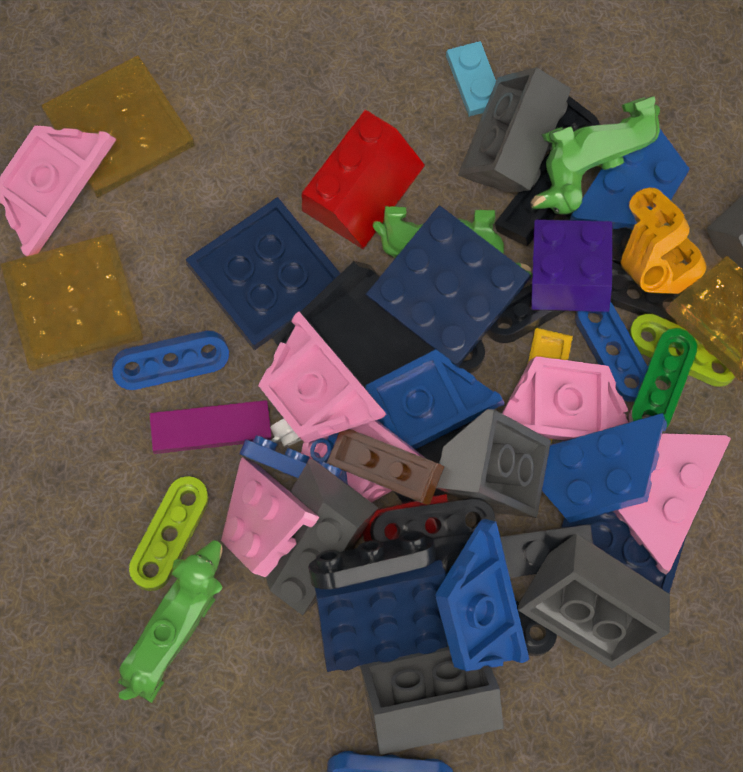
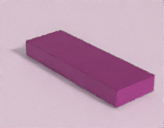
M267 400L149 413L154 454L244 444L245 439L253 442L256 435L272 441Z

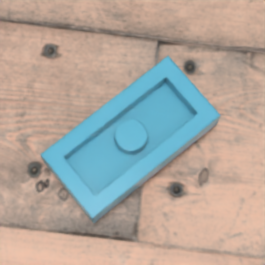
M481 41L448 49L446 51V58L468 116L483 113L495 86L496 79Z

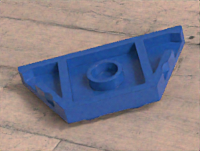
M660 129L659 136L654 143L624 155L625 163L610 169L600 170L582 198L580 207L573 212L570 220L612 221L613 229L627 227L633 230L637 222L629 208V201L636 192L650 187L660 190L666 197L672 200L690 169Z
M434 350L366 385L368 393L386 413L383 418L377 421L413 449H417L475 420L487 409H496L505 404L499 393L493 392L476 380L475 376L453 364L449 358L438 350Z
M661 413L550 445L542 492L569 523L648 502L652 486L651 475L657 467L660 455L658 452L662 432L666 431L667 428L665 416Z
M482 519L435 594L453 665L464 671L478 670L485 665L489 667L503 666V662L513 660L524 663L529 660L497 522Z

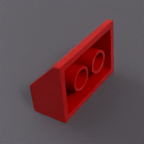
M365 109L302 191V211L364 250L376 234L373 223L375 221L384 223L385 206L395 207L423 170L425 164L397 128Z

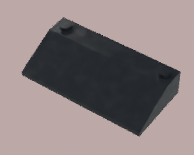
M353 261L300 313L366 389L367 384L434 351V349L367 297L366 293L380 276L371 265ZM290 321L272 338L278 346L280 342L287 343L295 325ZM471 422L415 450L426 459L439 463L443 447ZM437 488L434 492V495L448 494ZM394 491L402 503L414 500Z

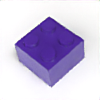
M535 220L532 310L609 312L612 291V221Z

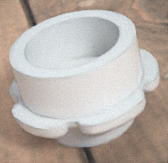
M285 419L276 422L270 427L274 435L272 439L274 443L282 442L284 447H288L302 440Z

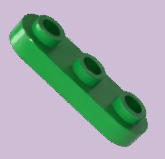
M672 328L665 331L658 340L629 413V423L642 419L644 414L654 416L663 413L667 421V427L669 426L697 353V342L688 331L681 328ZM669 348H677L680 351V356H673L669 352ZM660 380L665 382L667 384L668 389H659L656 386L655 381Z

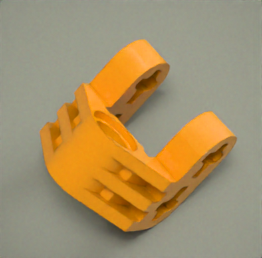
M649 187L636 192L629 201V208L637 224L634 225L623 253L621 266L646 292L679 294L704 275L706 262L699 248L687 238L690 227L683 212L656 188ZM682 260H685V261H686L687 263H689V264L685 265L684 263H680V262H681Z

